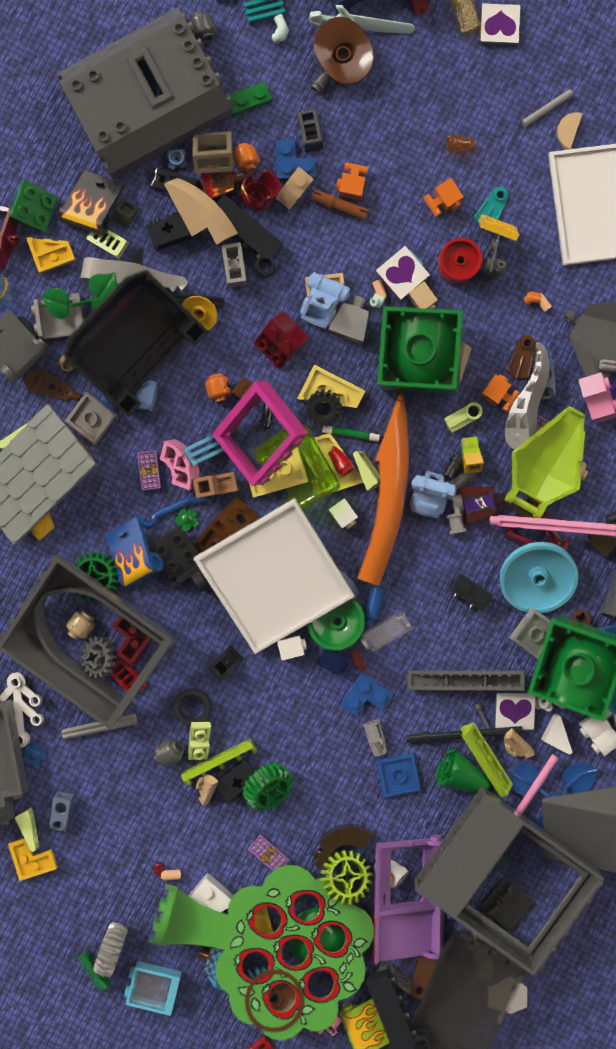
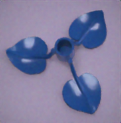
M528 763L518 764L506 771V774L513 783L511 789L519 795H526L538 777L537 769ZM583 763L568 766L562 773V779L567 783L564 785L563 795H567L568 788L573 794L589 791L598 770ZM541 788L538 790L547 798L562 795L555 793L551 796ZM543 813L537 820V825L542 829Z

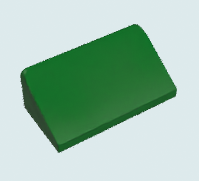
M87 950L77 960L97 989L105 990L110 980L108 977L100 976L94 972L96 960L91 952Z

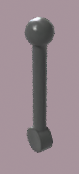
M476 703L474 706L475 710L479 712L486 729L490 728L481 710L482 705ZM490 736L492 741L495 740V736Z

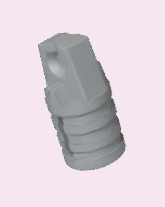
M380 720L364 723L363 726L367 734L368 743L374 756H382L387 753L385 736L383 735Z

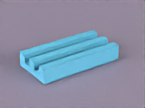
M211 435L186 447L184 451L192 465L195 466L222 453L224 449L219 447L220 444ZM208 442L212 443L198 451H195L193 453L190 452L191 450L199 446H202ZM212 448L215 449V451L197 460L194 459L195 456Z

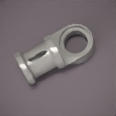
M461 494L455 495L452 498L454 514L446 515L450 522V534L467 531L462 520L464 515Z

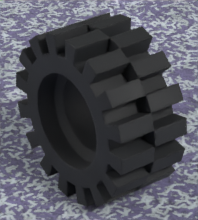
M321 389V392L317 390L315 394H311L306 405V415L309 416L310 421L314 420L313 424L317 425V423H320V427L326 424L327 427L330 426V423L333 425L338 420L342 403H340V398L336 397L337 394L335 392L331 394V390L325 392V389ZM320 402H327L331 406V411L327 414H322L318 412L316 406Z

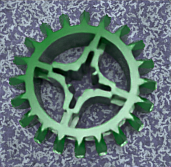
M90 551L89 556L87 553L82 554L84 560L80 557L76 558L79 564H73L82 570L83 566L90 562L87 573L89 576L93 575L95 571V574L103 575V577L95 579L100 583L101 580L109 578L106 588L115 591L118 589L113 585L114 583H120L118 579H115V576L119 575L117 572H114L117 566L111 565L114 563L113 558L107 561L108 554L101 558V551L97 552L96 557L94 551ZM96 561L104 564L108 572H101L98 569V565H96ZM81 594L80 599L83 600L87 595ZM87 596V602H91L93 597Z
M274 762L272 765L268 763L266 767L261 766L258 771L255 770L253 775H249L250 779L245 781L246 785L243 787V795L251 808L261 812L265 809L269 811L271 807L276 808L277 804H282L281 802L287 799V794H290V789L293 788L292 783L294 780L290 771L281 763L276 764Z

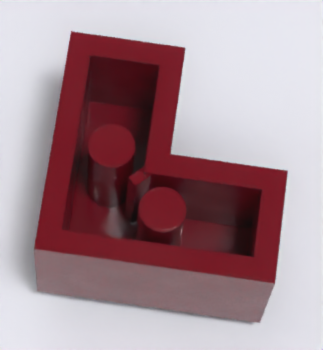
M119 616L112 627L127 639L116 654L130 665H134L140 661L154 640Z

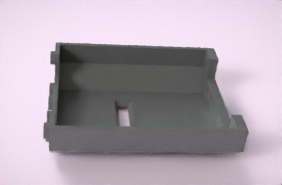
M178 7L57 73L64 92L95 151L113 180L193 137V134H198L233 115L231 108L234 105L230 97H226L220 84L223 82L218 72H213L211 67L214 65L209 55H204L202 50L205 48L200 38L196 40L194 36L196 31L191 21L189 22L186 14L181 13ZM145 58L163 92L162 95L156 98L137 64V61Z

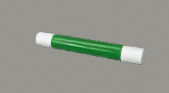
M323 425L322 430L323 433L379 442L380 437L379 434L333 426L326 427V425Z

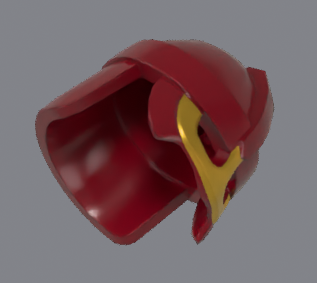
M263 170L258 179H252L251 175H247L242 183L240 195L242 203L249 209L257 212L270 209L281 189L278 177L269 170Z

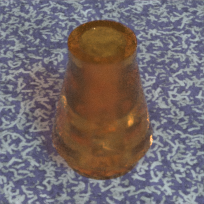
M454 133L447 136L446 150L451 151V153L474 150L475 138Z

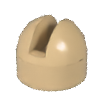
M64 355L61 356L59 365L62 370L66 372L73 370L74 367L63 358Z

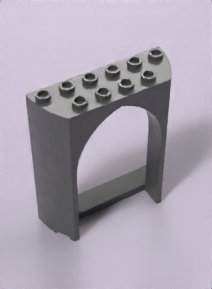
M54 555L48 562L50 566L48 570H44L39 576L38 580L40 582L37 587L33 586L29 591L28 596L30 597L27 602L24 601L18 608V611H20L18 616H14L9 622L10 628L8 631L5 630L1 634L0 651L111 730L127 708H129L132 700L167 650L176 641V638L65 557ZM63 592H74L93 597L160 644L125 696L100 678L89 677L90 672L85 673L86 668L69 657L56 644L50 634L45 618V602L47 597Z

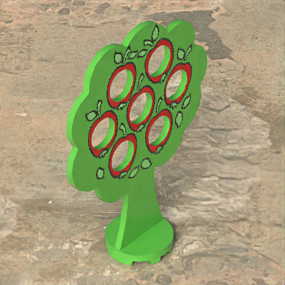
M284 865L274 869L266 877L262 886L250 885L236 892L229 903L228 914L204 906L176 886L166 884L167 896L166 898L161 896L159 902V911H162L161 915H155L153 922V931H156L154 938L149 937L148 943L157 946L191 944L222 949L223 952L218 957L215 967L216 979L220 987L229 994L232 1012L239 1020L251 1025L255 1024L247 1014L245 995L253 979L243 973L242 962L249 953L260 952L264 954L269 962L268 970H282L296 978L303 990V1010L298 1020L291 1027L279 1032L262 1030L265 1035L274 1040H286L298 1034L303 1027L312 1031H323L333 1024L338 1014V1001L352 996L359 990L364 981L366 967L362 953L369 948L373 940L374 926L370 916L365 910L354 905L353 899L351 905H347L346 899L344 904L339 903V898L334 902L332 901L334 894L329 897L326 895L330 891L329 888L326 890L322 889L327 884L326 882H320L321 878L314 879L309 871L298 865ZM333 882L336 889L345 894L341 883ZM303 894H312L318 899L320 905L317 916L309 921L297 918L293 910L295 900ZM266 906L277 909L281 916L279 928L270 934L260 932L255 926L257 912ZM329 925L340 926L346 936L343 947L335 952L323 949L320 943V934ZM293 938L304 941L308 950L305 961L296 966L285 963L281 955L284 943ZM318 970H325L333 977V989L325 997H315L308 990V979L311 974ZM270 974L259 979L253 986L249 996V1007L253 1017L260 1024L272 1028L281 1027L289 1023L297 1014L300 1005V995L296 985L291 979L281 974ZM280 983L290 985L295 992L293 1005L284 1011L274 1009L269 1003L271 989Z

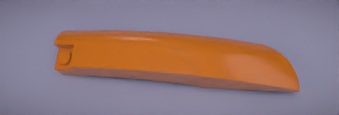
M399 392L374 462L378 464V472L380 474L376 517L370 543L357 576L358 579L380 586L397 538L407 492L409 432L404 392Z

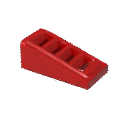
M120 657L114 662L116 666L112 667L113 673L109 674L128 692L139 674L129 663ZM122 664L124 668L117 673L115 670ZM128 670L130 673L122 679L120 676ZM133 675L135 679L127 684L126 681ZM146 682L139 690V692L148 685Z

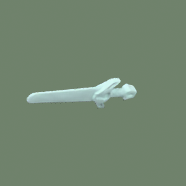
M336 5L339 11L337 16L329 17V15H322L321 11L310 12L309 17L310 23L317 26L331 18L340 16L356 22L363 31L412 34L415 30L414 25L409 23L349 14L342 5Z

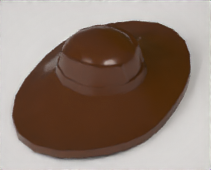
M339 16L327 20L317 30L314 38V52L321 67L331 79L343 85H352L360 82L368 75L374 59L373 48L367 35L356 22Z

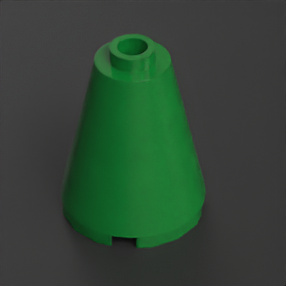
M450 749L446 752L445 756L447 758L445 761H440L436 771L435 780L439 781L437 785L475 794L481 786L490 790L491 782L484 772L457 750Z

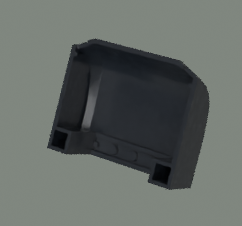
M143 270L125 277L70 335L63 358L129 417L142 404L133 394L185 339L196 346L209 331L148 270Z

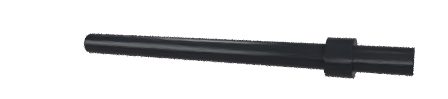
M522 726L479 729L483 737L506 735L511 728L517 734H523ZM427 731L422 732V734L406 735L407 743H430V741L463 738L461 731L429 733Z

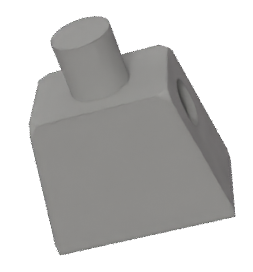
M354 296L351 305L343 303L332 321L328 333L362 345L369 311L362 309L365 299L360 296Z

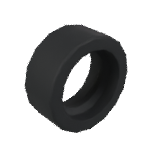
M191 688L184 690L174 703V712L177 719L187 726H191V722H204L211 712V702L208 695L200 689ZM189 696H197L203 701L204 711L197 718H188L182 712V702Z

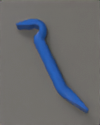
M196 496L186 497L154 512L150 523H147L139 514L136 515L140 518L143 527L152 528L156 525L158 519L187 505L213 499L196 498Z

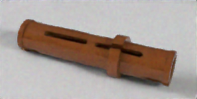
M317 189L314 190L311 201L327 206L328 209H336L365 221L369 210L337 198L335 194L329 195Z

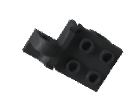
M180 525L148 546L151 553H157L162 558L163 570L169 579L175 577L172 579V584L175 588L190 577H192L201 592L210 587L209 582L194 561V557L200 553Z

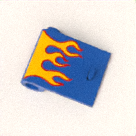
M139 517L133 518L106 535L111 555L114 559V565L117 566L118 580L123 587L130 588L163 569L162 558L157 553H149Z

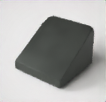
M123 199L114 209L112 219L129 228L140 208Z

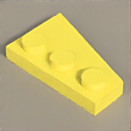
M314 365L297 399L308 400L312 393L315 394V391L321 392V389H325V392L331 390V394L335 392L337 394L336 397L340 398L342 406L357 408L365 390Z
M330 433L312 438L329 494L364 483L355 467L353 471L344 477L337 474L328 453L336 447L344 455L345 453Z
M299 446L292 451L293 454L289 459L283 461L282 467L270 476V481L265 482L263 486L257 485L252 487L250 484L253 498L309 482Z

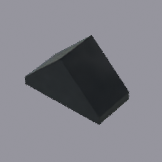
M230 645L208 666V669L222 681L244 658Z

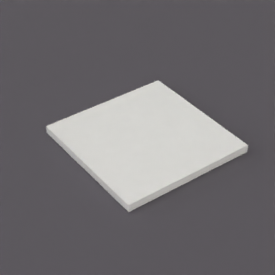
M616 144L549 152L563 266L616 260Z
M295 498L194 557V561L255 654L355 597Z

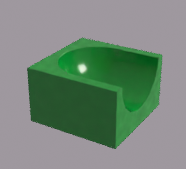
M384 307L377 382L380 389L390 392L459 396L465 321L463 311Z
M564 616L551 619L528 694L604 722L612 715L616 704V634Z

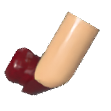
M156 862L154 864L153 872L161 879L179 880L181 878L180 870L164 869L163 862Z

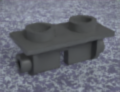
M381 961L379 969L376 968L373 973L390 968L392 975L395 974L397 977L398 991L402 992L404 997L407 994L410 995L412 981L406 975L396 970L391 964Z

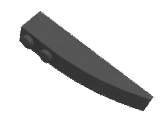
M408 671V690L525 691V671Z

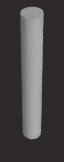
M570 89L523 119L522 124L524 127H527L571 98L573 92Z

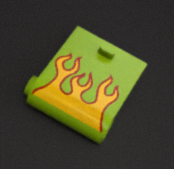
M373 999L358 1006L351 1002L341 1006L339 1015L353 1049H379L390 1043Z

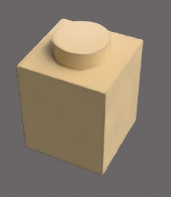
M425 282L410 291L407 296L415 308L435 309V304L438 301Z

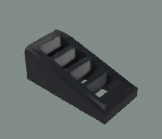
M316 108L297 112L305 152L322 150L324 147ZM313 117H314V120H310V121H305V122H303L304 119H309V118H313Z

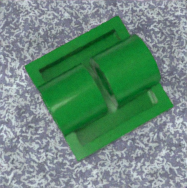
M22 180L8 217L15 219L17 223L25 227L45 233L58 197Z

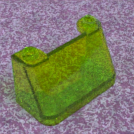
M302 424L308 434L298 447L309 482L285 488L289 497L284 501V504L295 498L302 511L336 492L340 488V484L312 433L306 425ZM282 429L253 451L260 464L264 465L290 436L286 429Z

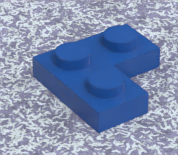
M276 140L277 177L279 180H289L298 167L303 169L313 179H316L315 158L296 159L295 140Z
M360 673L340 703V706L357 715L365 701L368 700L383 710L393 693L363 673Z

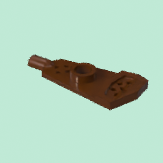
M39 368L28 371L24 379L30 392L65 401L70 398L79 401L82 395L74 392L72 386ZM51 384H56L54 391L50 390Z

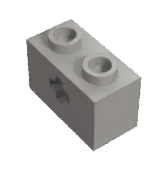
M241 242L221 245L228 288L246 286L247 280Z

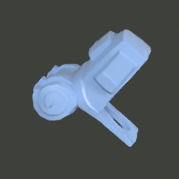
M313 272L308 278L307 284L311 291L309 297H306L303 301L300 311L302 314L301 318L326 329L328 325H331L336 316V305L339 301L344 302L349 298L350 288L324 277L322 274Z
M426 471L425 476L416 475L412 480L414 492L410 500L411 511L423 516L439 518V515L444 512L446 499L452 500L456 494L455 485L444 482V477L434 472Z

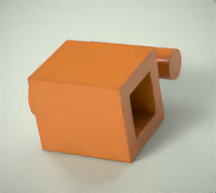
M345 162L344 170L351 171V174L343 173L342 179L338 178L336 190H339V197L361 201L366 177L358 175L359 173L367 174L368 167Z
M452 178L435 188L433 193L436 197L435 199L430 194L424 196L423 199L435 217L442 213L439 209L440 205L445 212L450 209L454 211L462 205L461 202L464 196Z
M495 374L480 396L495 406L501 400L504 401L505 404L501 409L508 413L521 393L514 390L511 395L508 394L507 391L511 386L508 383L509 380L501 374L499 376Z

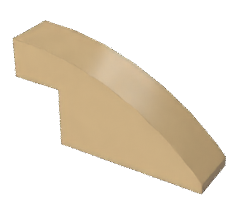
M179 178L164 184L191 236L208 229L217 245L238 234L223 210L203 191Z

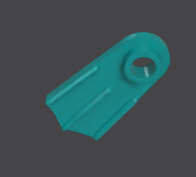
M496 187L473 217L478 224L482 214L499 220L508 200L507 190L503 187ZM497 193H502L503 198H498Z

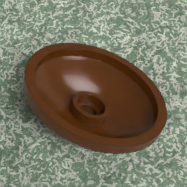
M266 970L258 974L248 986L245 995V1008L250 1020L257 1027L268 1032H279L291 1027L300 1017L304 1006V994L299 982L291 974L282 970ZM270 974H281L291 979L300 995V1005L295 1017L286 1025L276 1028L260 1024L253 1017L249 1007V996L253 986L259 979ZM285 983L275 985L269 993L270 1005L279 1011L289 1009L295 1001L294 989ZM276 995L277 999L270 1001V996Z

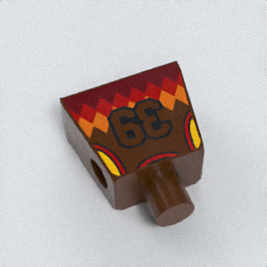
M243 172L200 173L203 191L215 203L223 195H226L228 198L236 195L234 185L242 184L244 181Z

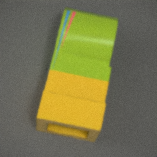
M477 436L461 438L465 474L482 472L483 458L480 453Z

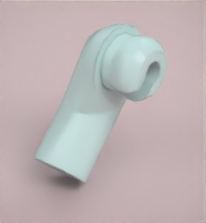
M282 14L274 17L277 29L272 35V40L276 44L280 43V41L283 42L289 32Z

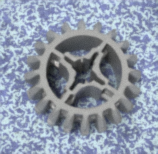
M112 922L107 929L94 965V972L100 976L111 977L113 975L128 933V928L123 926V924Z

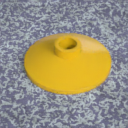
M193 296L182 303L208 331L214 327L217 321V310L210 300L201 296Z

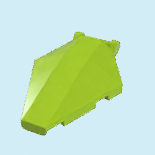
M567 407L512 451V488L508 492L505 501L518 505L532 513L535 518H541L548 505L580 490V463L583 461L585 414L573 407ZM519 492L522 495L528 497L529 499L539 503L538 507H535L530 503L524 501L523 499L517 497L516 495Z

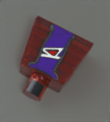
M492 487L459 488L463 500V513L466 524L497 514L496 506L506 504L505 493L494 494Z

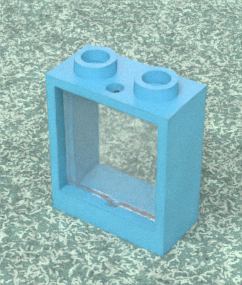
M137 961L135 967L131 966L129 979L132 980L130 986H126L124 997L127 998L126 1005L171 1016L182 971Z

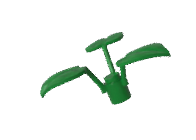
M116 273L93 275L89 280V289L95 297L74 304H69V295L64 290L59 288L48 289L42 295L45 306L50 314L58 319L66 318L69 315V308L91 303L95 310L117 286Z

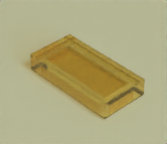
M452 0L463 35L481 27L473 0Z

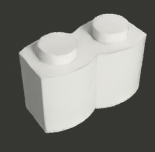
M588 716L579 723L581 726L579 731L585 739L590 738L593 743L591 747L597 755L601 753L603 756H606L616 748V732L607 720L603 722Z

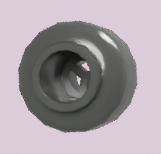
M201 11L196 12L193 18L190 19L196 31L194 36L196 40L200 38L202 43L210 42L216 34V27L212 16Z
M166 739L156 745L154 759L158 764L169 767L182 759L183 747L178 740Z

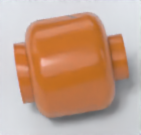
M248 143L237 145L233 152V160L237 169L247 174L254 172L260 163L255 147Z
M223 373L208 376L209 379L205 382L208 398L215 399L216 403L226 401V397L232 393L229 378L224 376Z

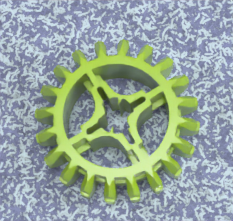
M345 850L341 851V856L336 852L334 853L335 859L331 856L328 857L330 864H323L327 871L321 870V874L326 875V878H321L320 882H326L327 885L323 886L322 889L326 890L329 888L330 891L326 894L328 897L334 894L332 901L336 902L339 898V903L344 904L346 899L347 905H351L352 899L355 903H358V896L363 899L365 898L363 891H370L366 884L371 885L372 881L367 880V877H371L373 874L367 873L366 870L371 867L370 865L364 867L363 864L366 863V859L364 858L359 861V853L353 858V851H349L348 856ZM342 861L340 873L332 876L335 866ZM348 862L353 863L360 873L352 872ZM346 872L347 875L355 876L354 878H350L349 880H347V883L346 880L338 879L339 877H343L344 875H346ZM360 879L359 887L351 893L353 882ZM333 882L341 883L345 894L338 891Z

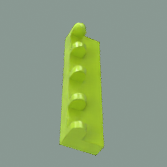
M475 723L462 726L460 728L461 736L499 796H507L513 783Z
M250 738L183 771L181 777L190 786L192 785V778L200 774L202 776L207 775L206 771L218 765L223 770L225 769L224 762L234 757L239 762L242 760L240 754L250 749L255 754L257 749Z

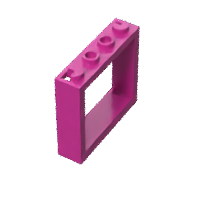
M267 381L254 382L212 435L253 487L257 485L263 486L265 482L270 481V476L282 467L283 461L292 456V451L302 444V440L308 432ZM262 399L290 436L263 467L257 471L230 435L257 402Z

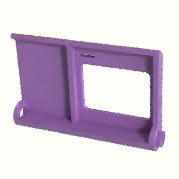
M431 835V838L376 844L374 964H378L380 961L422 955L430 959H441L444 957L445 912L424 896L419 901L390 903L392 851L422 847L424 867L443 841L441 835Z

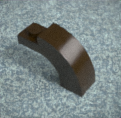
M342 824L329 829L319 839V844L323 848L319 847L314 853V865L321 869L331 853L343 845H352L362 851L373 836L372 830L358 824Z

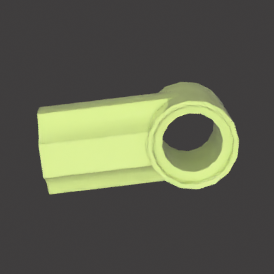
M472 402L444 418L451 433L477 420L482 415V407L480 404ZM476 407L478 415L475 417L470 416L468 409Z

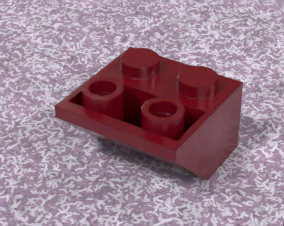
M282 311L270 320L253 344L280 370L302 349L310 337Z

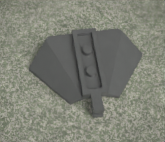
M616 302L590 304L581 317H578L575 312L569 309L563 318L575 325L569 338L584 376L588 377L602 373L604 378L610 377L613 372L600 370L599 362L603 359L616 361Z

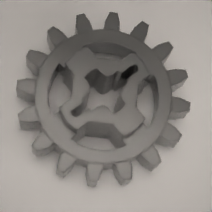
M95 636L89 638V642H85L86 648H82L84 655L81 658L84 659L82 666H86L85 673L90 672L89 677L97 679L108 677V673H113L112 667L116 666L114 659H117V656H114L116 649H112L113 642H108L109 638Z

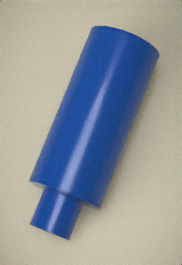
M372 586L364 613L366 616L365 624L372 625L374 619L378 618L385 593L384 589Z

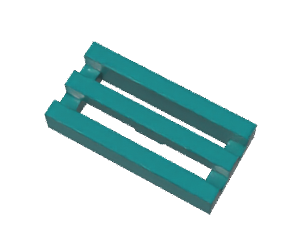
M254 0L244 3L249 24L274 18L279 14L285 15L282 0ZM280 7L279 10H275V11H271V12H267V13H263V14H260V15H256V16H252V17H251V14H255V13H259V12H265V11H268V10H270V9H274V8Z

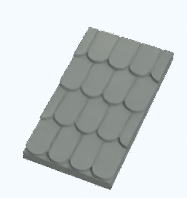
M48 404L0 452V528L14 546L97 466L93 461L94 458Z

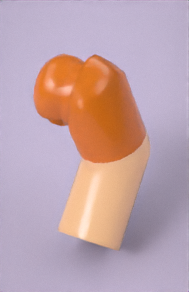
M531 291L524 296V302L527 305L538 303L544 312L552 307L542 293Z

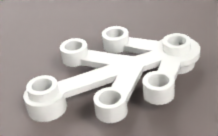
M16 672L8 677V687L0 695V701H6L13 693L14 700L12 704L18 736L23 739V742L20 743L22 748L30 743V735L24 731L23 712L31 718L30 721L34 726L42 724L44 717L42 714L35 712L22 700L23 693L29 698L31 706L36 707L42 703V697L39 694H35L26 685L25 676ZM14 679L18 680L17 686L14 685ZM34 697L38 699L37 704L33 701ZM36 716L40 719L39 723L35 721Z

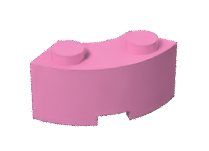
M602 373L579 379L583 398L588 406L592 421L598 424L616 418V400L612 399L609 390L611 388L609 378H604Z
M175 439L164 441L160 460L165 462L170 468L172 484L187 490L194 489L193 479L200 478L198 464L193 466L184 451L187 446Z

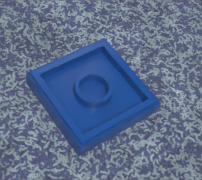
M414 752L376 759L383 798L421 791Z

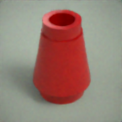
M337 447L328 453L337 474L344 477L354 470L353 462Z

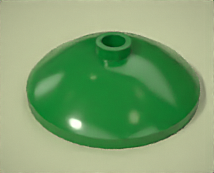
M352 598L310 622L308 630L314 641L320 646L329 650H343L354 645L361 637L365 627V615L361 605ZM337 619H341L342 621L339 626L335 624V621Z
M319 907L303 910L297 915V918L303 921L312 920L317 916ZM329 925L322 930L320 943L323 949L335 952L343 947L345 932L340 926ZM295 938L288 940L289 947L294 956L301 962L305 961L308 950L304 941Z

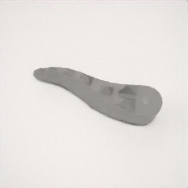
M92 257L84 258L80 281L89 285V280L93 275L115 272L118 285L125 277L148 270L166 289H171L172 292L177 287L183 290L188 285L187 280L182 276L160 272L137 263L103 260Z
M536 342V358L532 375L521 394L513 403L507 418L505 439L512 449L519 447L537 432L538 407L548 382L550 366L548 353L545 346L540 342Z

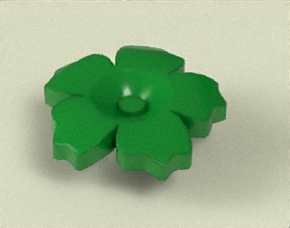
M185 508L180 509L178 513L180 517L175 518V523L182 526V530L186 532L191 529V526L196 527L198 522L197 518H194L197 515L195 510L189 509L187 512Z

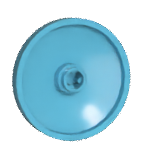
M535 542L516 549L507 557L501 567L499 580L502 593L512 606L524 612H528L533 607L540 613H545L561 607L572 597L578 584V570L571 555L560 546L546 542Z

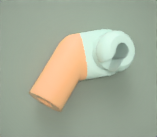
M381 279L372 283L376 293L370 299V305L374 308L381 307L387 297Z

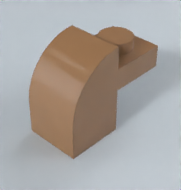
M236 472L193 479L196 498H206L239 491Z

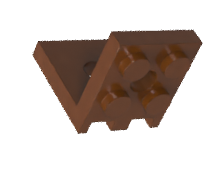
M236 497L212 520L194 546L201 552H204L216 545L215 543L218 544L257 521L260 517ZM236 518L240 519L243 523H239Z

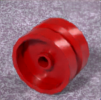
M462 237L452 239L446 243L439 255L437 263L439 274L449 284H467L473 280L481 268V250L470 239Z

